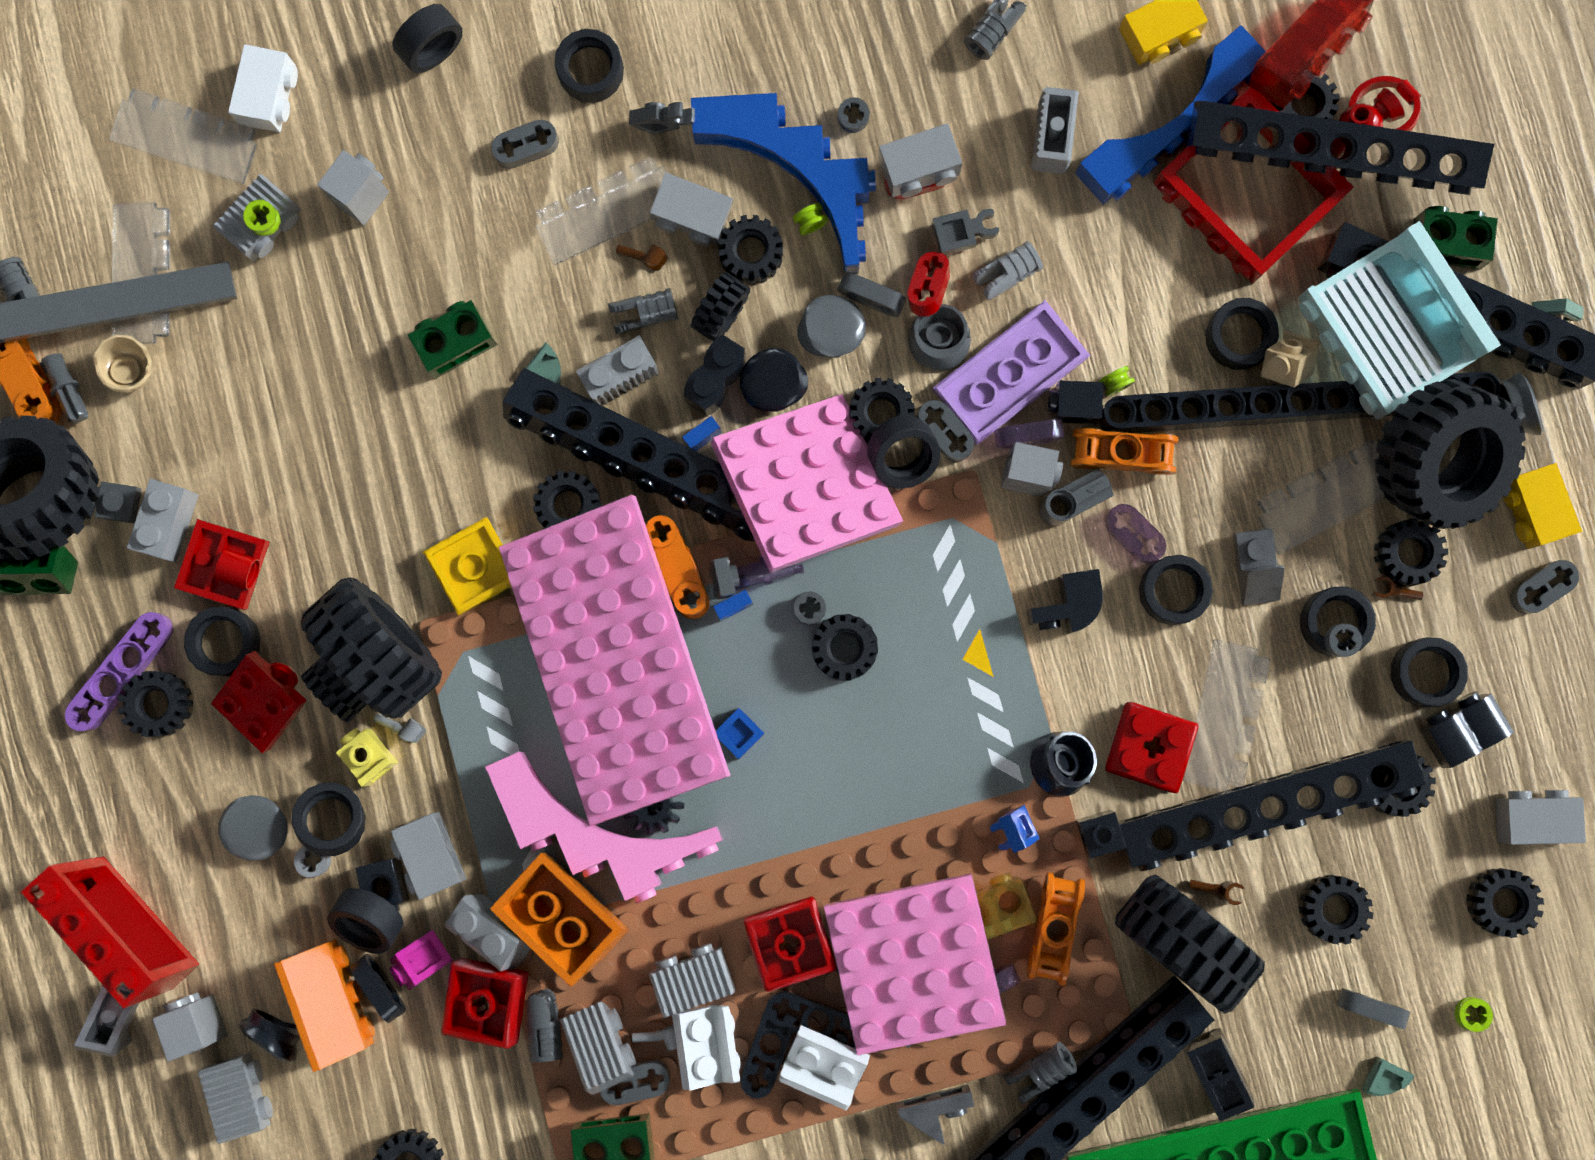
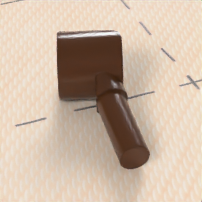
M654 244L647 253L618 245L616 248L617 254L637 259L653 271H659L668 260L665 251Z
M1381 576L1374 580L1375 582H1383L1388 586L1387 594L1372 593L1373 597L1378 600H1384L1390 596H1400L1420 601L1423 599V592L1395 586L1393 580L1389 577Z
M1190 879L1189 889L1212 893L1219 896L1223 902L1231 905H1240L1242 903L1229 897L1231 888L1244 889L1241 884L1225 881L1219 885Z

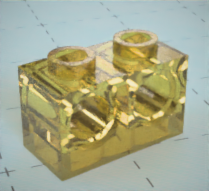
M1010 872L989 879L990 886L976 890L978 903L983 909L982 920L987 939L1037 922L1020 877H1011ZM1007 891L1015 892L1018 897L1016 907L1010 911L1001 910L999 907L1000 896Z

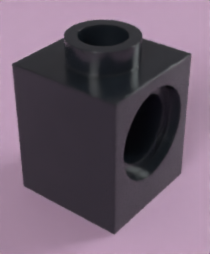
M1060 380L1055 386V391H1049L1048 412H1054L1053 423L1097 425L1102 419L1103 382Z
M1108 810L1076 819L1086 856L1090 859L1126 849L1116 812Z
M392 858L355 868L360 889L373 892L386 899L398 911L400 910L399 903L409 900L401 860ZM380 877L387 879L391 885V892L388 897L379 895L376 890V883Z

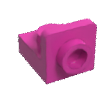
M431 930L396 953L390 959L393 966L389 969L393 978L400 986L405 984L408 990H411L453 960L435 932Z

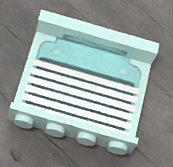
M1420 221L1408 227L1398 237L1319 285L1311 286L1298 297L1303 316L1309 322L1315 324L1320 332L1319 338L1323 347L1329 353L1335 355L1340 363L1339 369L1343 378L1349 384L1355 386L1360 394L1359 401L1361 406L1369 415H1373L1376 420L1393 412L1400 403L1405 404L1408 401L1407 396L1418 389L1424 391V386L1437 381L1441 382L1501 345Z

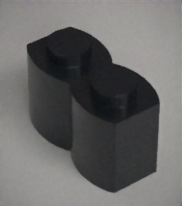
M724 335L714 340L706 351L703 365L690 375L685 384L684 398L686 403L707 417L716 412L725 399L727 387L740 377L746 363L745 348Z
M1474 691L1458 699L1459 707L1448 713L1446 709H1442L1426 718L1428 724L1419 730L1441 768H1453L1514 733L1492 693L1479 695L1478 691Z

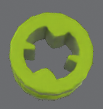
M265 200L250 202L243 212L245 224L255 234L260 236L274 234L281 224L279 212ZM260 211L267 214L266 219L268 222L264 225L257 222L258 216L256 214Z
M820 203L812 204L793 216L792 220L794 223L800 225L798 229L800 235L813 233L828 223L827 215L821 214L823 207Z
M1128 366L1119 368L1098 381L1103 382V385L1106 387V397L1117 394L1136 382L1134 378L1128 376Z
M1474 997L1463 998L1455 1007V1020L1459 1026L1466 1030L1481 1032L1489 1028L1492 1023V1009L1482 999ZM1468 1006L1472 1008L1480 1007L1481 1013H1478V1015H1481V1019L1479 1022H1468L1465 1016H1469V1014L1465 1013Z

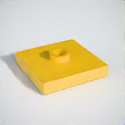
M488 517L479 520L423 551L424 556L459 616L512 587L499 549L503 544Z

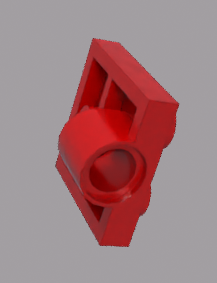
M197 519L174 588L247 610L270 541Z
M253 651L244 657L211 702V705L263 754L273 747L307 700L294 689L298 683V678L290 667L277 662L268 664L256 651Z

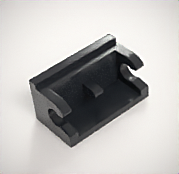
M1221 1028L1211 1031L1209 1038L1203 1041L1193 1040L1190 1043V1049L1187 1050V1055L1220 1122L1255 1108L1252 1091Z

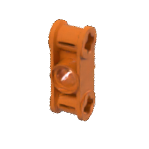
M25 338L0 343V385L7 393L19 417L21 415L36 416L37 419L47 418L56 423L61 416V406L57 398L51 396V386L48 378L36 359L28 340Z
M1092 428L1073 430V437L1076 438L1075 458L1070 462V466L1073 468L1137 471L1154 475L1176 474L1173 458L1174 445L1178 444V436L1170 434L1108 432ZM1089 443V451L1087 455V444ZM1123 443L1129 445L1133 450V458L1130 460L1120 459L1115 452L1116 445Z
M663 515L654 516L647 522L646 528L672 601L677 610L686 618H701L709 610L710 601L699 576L701 574L688 545L686 546L681 532L673 520ZM663 527L668 532V540L665 542L657 538L659 536L658 530ZM689 593H693L695 597H700L696 600L697 607L693 609L687 604L683 605L688 601L686 595Z
M1052 872L1046 873L1042 887L1041 907L1034 943L1027 964V979L1033 980L1035 977L1055 980L1061 986L1066 985L1078 915L1084 899L1085 879L1078 878L1077 881L1054 877ZM1054 920H1061L1065 924L1063 934L1056 938L1047 936L1048 924Z

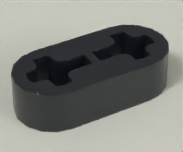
M365 954L350 965L353 977L384 1021L390 1023L405 1013L406 1008L401 997L372 956Z

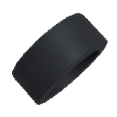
M432 4L412 14L401 25L392 42L393 50L411 71L423 73L433 69L453 53L463 36V28L442 4Z
M581 29L572 32L561 41L555 53L554 66L561 86L569 96L581 102L596 103L608 99L618 90L623 80L624 64L618 45L609 35L599 30ZM588 47L603 50L610 60L608 75L600 82L592 85L576 82L569 72L571 57L579 50Z
M1236 298L1225 303L1210 318L1205 331L1206 346L1211 356L1222 366L1233 370L1249 369L1260 364L1265 358L1266 350L1277 343L1279 338L1278 322L1273 311L1263 302L1252 298ZM1244 313L1252 316L1259 323L1263 331V339L1260 346L1254 352L1239 355L1224 345L1221 338V328L1228 317Z
M906 415L893 417L883 422L872 433L868 442L867 456L881 481L890 487L903 489L915 487L925 482L935 472L940 462L941 449L928 425L919 418ZM907 437H917L922 440L923 448L913 462L902 467H890L885 464L884 457L886 452L895 442Z
M1183 555L1166 556L1151 564L1142 575L1139 585L1140 602L1147 614L1156 621L1168 625L1185 624L1201 616L1209 606L1213 593L1211 577L1205 567L1194 558ZM1169 569H1180L1187 572L1196 583L1197 594L1195 600L1190 607L1183 611L1174 612L1166 610L1158 603L1155 597V582L1161 573Z
M1331 587L1315 593L1304 604L1300 614V630L1305 641L1315 651L1326 656H1333L1325 648L1324 637L1317 628L1316 618L1320 608L1332 600L1344 601L1355 609L1358 616V630L1362 636L1360 650L1371 641L1376 629V614L1370 601L1361 592L1349 587ZM1346 641L1338 643L1337 647L1341 650V647L1349 648L1351 644Z
M212 607L201 611L190 621L184 636V649L188 660L197 670L213 676H231L247 654L253 651L259 653L260 634L256 624L247 614L228 607ZM217 621H230L234 623L243 635V647L239 655L227 663H216L210 660L204 654L202 648L203 635L206 629Z
M1426 637L1408 642L1396 652L1391 663L1390 678L1395 691L1406 702L1417 707H1440L1453 702L1462 694L1468 681V666L1464 655L1454 644L1442 638ZM1434 651L1446 660L1449 668V680L1440 692L1424 694L1416 690L1411 684L1408 668L1411 659L1418 653Z
M320 783L308 788L298 797L292 809L291 823L299 842L309 852L319 856H337L348 852L359 842L365 830L366 815L359 797L349 787L339 783ZM325 799H337L343 802L351 813V823L347 831L341 837L334 840L318 839L309 832L307 827V815L310 809L316 803Z
M358 888L343 890L327 916L329 927L339 938L359 950L374 954L388 952L404 925L401 914L386 899L373 892Z

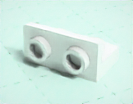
M707 1005L672 1015L683 1090L691 1091L721 1082L736 1083L740 1081V1058L735 1049L733 1036L735 1023L728 1006Z
M801 1025L787 1053L779 1081L843 1110H848L854 1091L867 1067L870 1055H857L855 1048Z

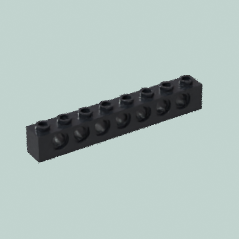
M1202 100L1194 102L1186 145L1188 147H1195V155L1217 158L1218 151L1232 153L1231 160L1253 163L1254 156L1268 158V166L1289 168L1290 162L1303 163V171L1325 174L1326 168L1330 167L1341 169L1339 176L1362 179L1363 173L1377 174L1376 182L1398 184L1399 178L1413 180L1411 187L1434 190L1435 183L1449 185L1448 192L1464 195H1470L1472 189H1485L1494 144ZM1226 122L1234 124L1237 129L1236 139L1232 143H1226L1221 137V128ZM1264 127L1268 128L1273 134V142L1266 149L1262 148L1257 141V135ZM1299 133L1305 134L1309 139V147L1303 154L1298 153L1294 148V139ZM1336 138L1342 140L1345 145V152L1339 159H1335L1330 152V146ZM1372 144H1376L1381 150V157L1374 165L1367 159V150ZM1409 149L1413 150L1417 155L1416 165L1411 170L1407 169L1403 163V157ZM1445 155L1450 156L1453 161V168L1447 175L1443 174L1440 170V161Z
M1344 222L1334 232L1318 270L1326 273V277L1330 278L1355 263L1356 257L1363 258L1389 241ZM1375 266L1405 314H1410L1379 266ZM1365 271L1381 298L1388 301L1370 272ZM1453 271L1501 344L1491 351L1493 354L1506 359H1517L1525 363L1524 366L1532 372L1539 374L1548 373L1559 378L1558 382L1568 388L1579 389L1595 382V334ZM1359 276L1355 277L1366 296L1372 298ZM1490 316L1500 322V331L1495 330L1491 326ZM1524 331L1533 337V346L1525 342L1523 337ZM1557 347L1565 350L1567 354L1566 361L1558 356Z
M526 368L522 369L502 401L503 418L511 426L519 430L527 429L537 434L542 441L549 445H559L568 449L579 460L585 462L592 461L602 466L607 473L614 477L620 478L623 476L635 482L641 490L647 493H657L664 496L674 506L680 509L688 508L700 514L710 524H721L733 530L739 538L745 541H755L742 511L736 510L730 505L736 503L737 500L719 462ZM545 408L551 410L552 412L548 414H539L536 411ZM572 424L582 425L584 428L581 430H572L569 428V426ZM603 440H612L616 442V444L613 446H605L600 442ZM642 455L647 457L649 460L645 462H638L634 460L633 457ZM668 471L678 472L681 476L678 478L668 477L665 473ZM708 487L711 488L714 492L711 494H703L698 490V488Z
M1403 739L1118 822L1131 867L1139 866L1140 871H1147L1162 866L1160 861L1162 859L1175 856L1176 861L1190 859L1198 855L1197 849L1211 846L1212 851L1225 849L1234 845L1233 839L1246 835L1249 841L1264 838L1270 835L1269 829L1281 825L1284 826L1285 830L1299 828L1307 825L1306 818L1320 815L1321 820L1334 818L1344 814L1342 808L1357 804L1358 809L1376 806L1380 804L1379 797L1393 794L1395 799L1408 797L1416 794V787L1425 785L1426 782L1412 740ZM1383 765L1387 769L1388 778L1384 784L1376 786L1371 780V772L1376 766ZM1340 776H1347L1352 784L1350 792L1345 796H1338L1334 791V783ZM1310 786L1315 792V800L1311 805L1302 807L1297 801V794L1301 788ZM1267 797H1275L1279 803L1278 812L1271 817L1263 816L1260 810L1262 801ZM1232 807L1240 808L1243 813V820L1236 827H1228L1224 822L1225 812ZM1194 818H1203L1207 823V830L1201 837L1195 838L1188 834V824ZM1159 828L1168 829L1171 833L1170 843L1163 848L1155 847L1151 842L1153 832Z
M1173 975L1076 1062V1073L1068 1075L1063 1080H1059L1055 1085H1051L1049 1089L1040 1094L968 1160H1062L1073 1147L1088 1136L1112 1112L1116 1111L1133 1093L1144 1086L1153 1075L1173 1060L1183 1048L1197 1036L1201 1035L1215 1020L1195 995Z

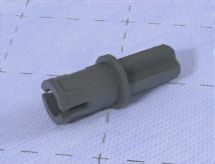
M55 353L41 359L40 365L52 387L50 394L52 397L57 398L67 421L72 424H78L86 420L88 412L78 392L80 385L77 380H73L63 355Z

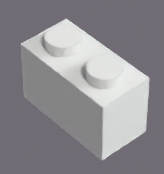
M244 44L228 111L239 125L281 132L282 123L288 120L290 113L288 101L290 89L296 86L298 78L297 67L286 52Z

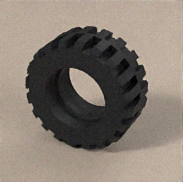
M1444 380L1424 386V391L1418 389L1407 396L1408 401L1405 404L1400 403L1393 411L1395 413L1394 417L1390 422L1386 421L1382 431L1385 433L1382 440H1378L1376 452L1379 453V457L1374 459L1375 472L1379 474L1376 478L1380 490L1384 492L1385 498L1398 509L1435 528L1454 529L1467 526V522L1471 524L1484 518L1483 514L1485 512H1492L1499 506L1498 501L1502 496L1507 497L1512 490L1510 485L1513 479H1518L1521 472L1519 467L1520 460H1524L1526 449L1522 446V442L1526 441L1525 431L1520 426L1522 422L1517 411L1512 409L1511 404L1503 398L1458 380ZM1461 435L1460 444L1454 458L1438 474L1440 462L1445 451Z
M21 415L20 419H16L13 416L1 418L0 497L5 489L18 478L36 471H44L37 486L26 496L17 501L0 505V559L9 560L13 556L15 560L31 559L33 554H36L38 557L51 553L50 549L55 546L63 547L69 543L67 539L72 534L78 535L85 526L83 524L86 518L90 519L95 510L92 502H97L100 489L97 486L99 477L96 469L93 467V462L69 431L50 419H37L36 416Z
M352 577L340 579L303 613L301 628L306 633L305 636L308 642L313 645L318 656L325 661L328 668L341 679L340 681L347 688H350L361 701L366 702L371 709L380 712L382 716L389 717L390 719L404 716L440 683L442 671L438 667L439 664L431 655L430 650L422 643L419 636L413 632L405 620L389 604L384 602L376 592L370 590L367 585L360 583L358 579Z
M1158 875L1146 877L1115 917V925L1123 933L1223 1014L1232 1012L1264 973L1265 962L1260 956L1203 908Z

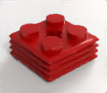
M1134 702L1125 703L1106 762L1105 771L1170 793H1178L1198 732V723ZM1155 738L1156 745L1160 747L1159 753H1153L1150 758L1148 757L1149 750L1143 748L1145 742H1151Z
M813 896L757 913L744 919L745 930L763 988L766 992L835 971V960L816 900ZM791 934L793 939L799 938L801 942L796 945V952L789 953L787 948L781 949L779 944L784 942V935Z
M461 958L452 962L441 1034L503 1049H509L519 1042L528 972L515 968L499 971L491 963L468 958ZM483 996L489 1002V1008L487 1010L486 1004L484 1002H480V998Z

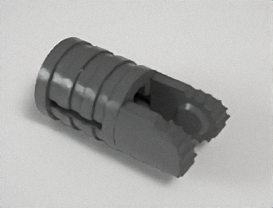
M994 0L978 20L976 26L972 28L970 34L965 37L964 44L968 50L980 59L989 60L993 52L998 48V45L1002 43L1004 37L1009 34L1025 12V3L1016 0L1007 9L1009 0Z
M11 257L0 261V291L4 295L6 302L40 296L31 277L28 275L27 269L24 267L22 259L19 257Z
M667 288L665 291H657L653 294L649 293L645 296L639 295L608 303L610 313H619L628 309L638 308L640 318L619 322L614 326L616 334L646 328L651 324L655 325L671 319L673 321L678 320L671 288Z
M548 988L541 990L539 993L531 994L527 1000L528 1022L526 1025L528 1029L530 1062H549L563 1058L561 1023L558 1018L557 999L555 998L554 991L552 992Z
M1057 1042L1045 1050L1044 1053L1038 1054L1035 1058L1033 1057L1003 1075V1078L1010 1085L1030 1074L1034 1083L1024 1087L1017 1095V1098L1023 1104L1046 1091L1051 1085L1058 1083L1059 1080H1063L1068 1075L1076 1073L1077 1066L1068 1048L1063 1043Z

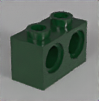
M1444 206L1428 207L1414 218L1413 224L1418 221L1421 222L1449 266L1480 270L1493 261L1498 218L1486 217L1484 212L1474 210L1463 213L1449 212L1450 209ZM1430 227L1436 228L1441 233V240L1432 237ZM1466 232H1470L1476 237L1477 245L1471 244L1467 240Z
M472 300L466 303L465 301H459L452 304L446 309V314L435 320L428 318L419 322L414 327L415 331L408 334L427 372L434 379L498 345ZM474 321L475 328L471 334L465 336L459 334V328L464 322ZM435 338H442V348L436 353H429V343Z
M55 546L50 549L51 553L41 557L33 554L31 559L15 560L13 556L9 560L0 559V595L71 594L78 561L65 546L61 548Z
M649 1113L575 1122L571 1129L574 1160L655 1159ZM626 1138H635L641 1143L642 1151L637 1154H630L623 1148L622 1141ZM591 1142L600 1144L604 1150V1156L598 1159L590 1157L585 1150V1145Z

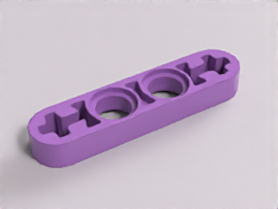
M148 612L142 614L67 706L65 720L70 728L76 731H92L103 723L120 702L118 701L119 695H125L126 691L122 689L124 684H131L130 678L134 675H141V672H144L172 636L173 625L167 616ZM149 622H160L157 626L160 634L158 636L150 635L144 642L150 645L149 649L135 641L136 637L138 639H145L151 631L147 627ZM130 647L135 648L140 656L138 663L132 668L126 667L122 661L124 651ZM111 676L116 681V690L111 696L106 697L100 692L99 683L104 677ZM95 700L104 703L103 706L93 705L88 711V716L91 718L90 721L79 722L82 717L78 712L80 708L88 709Z

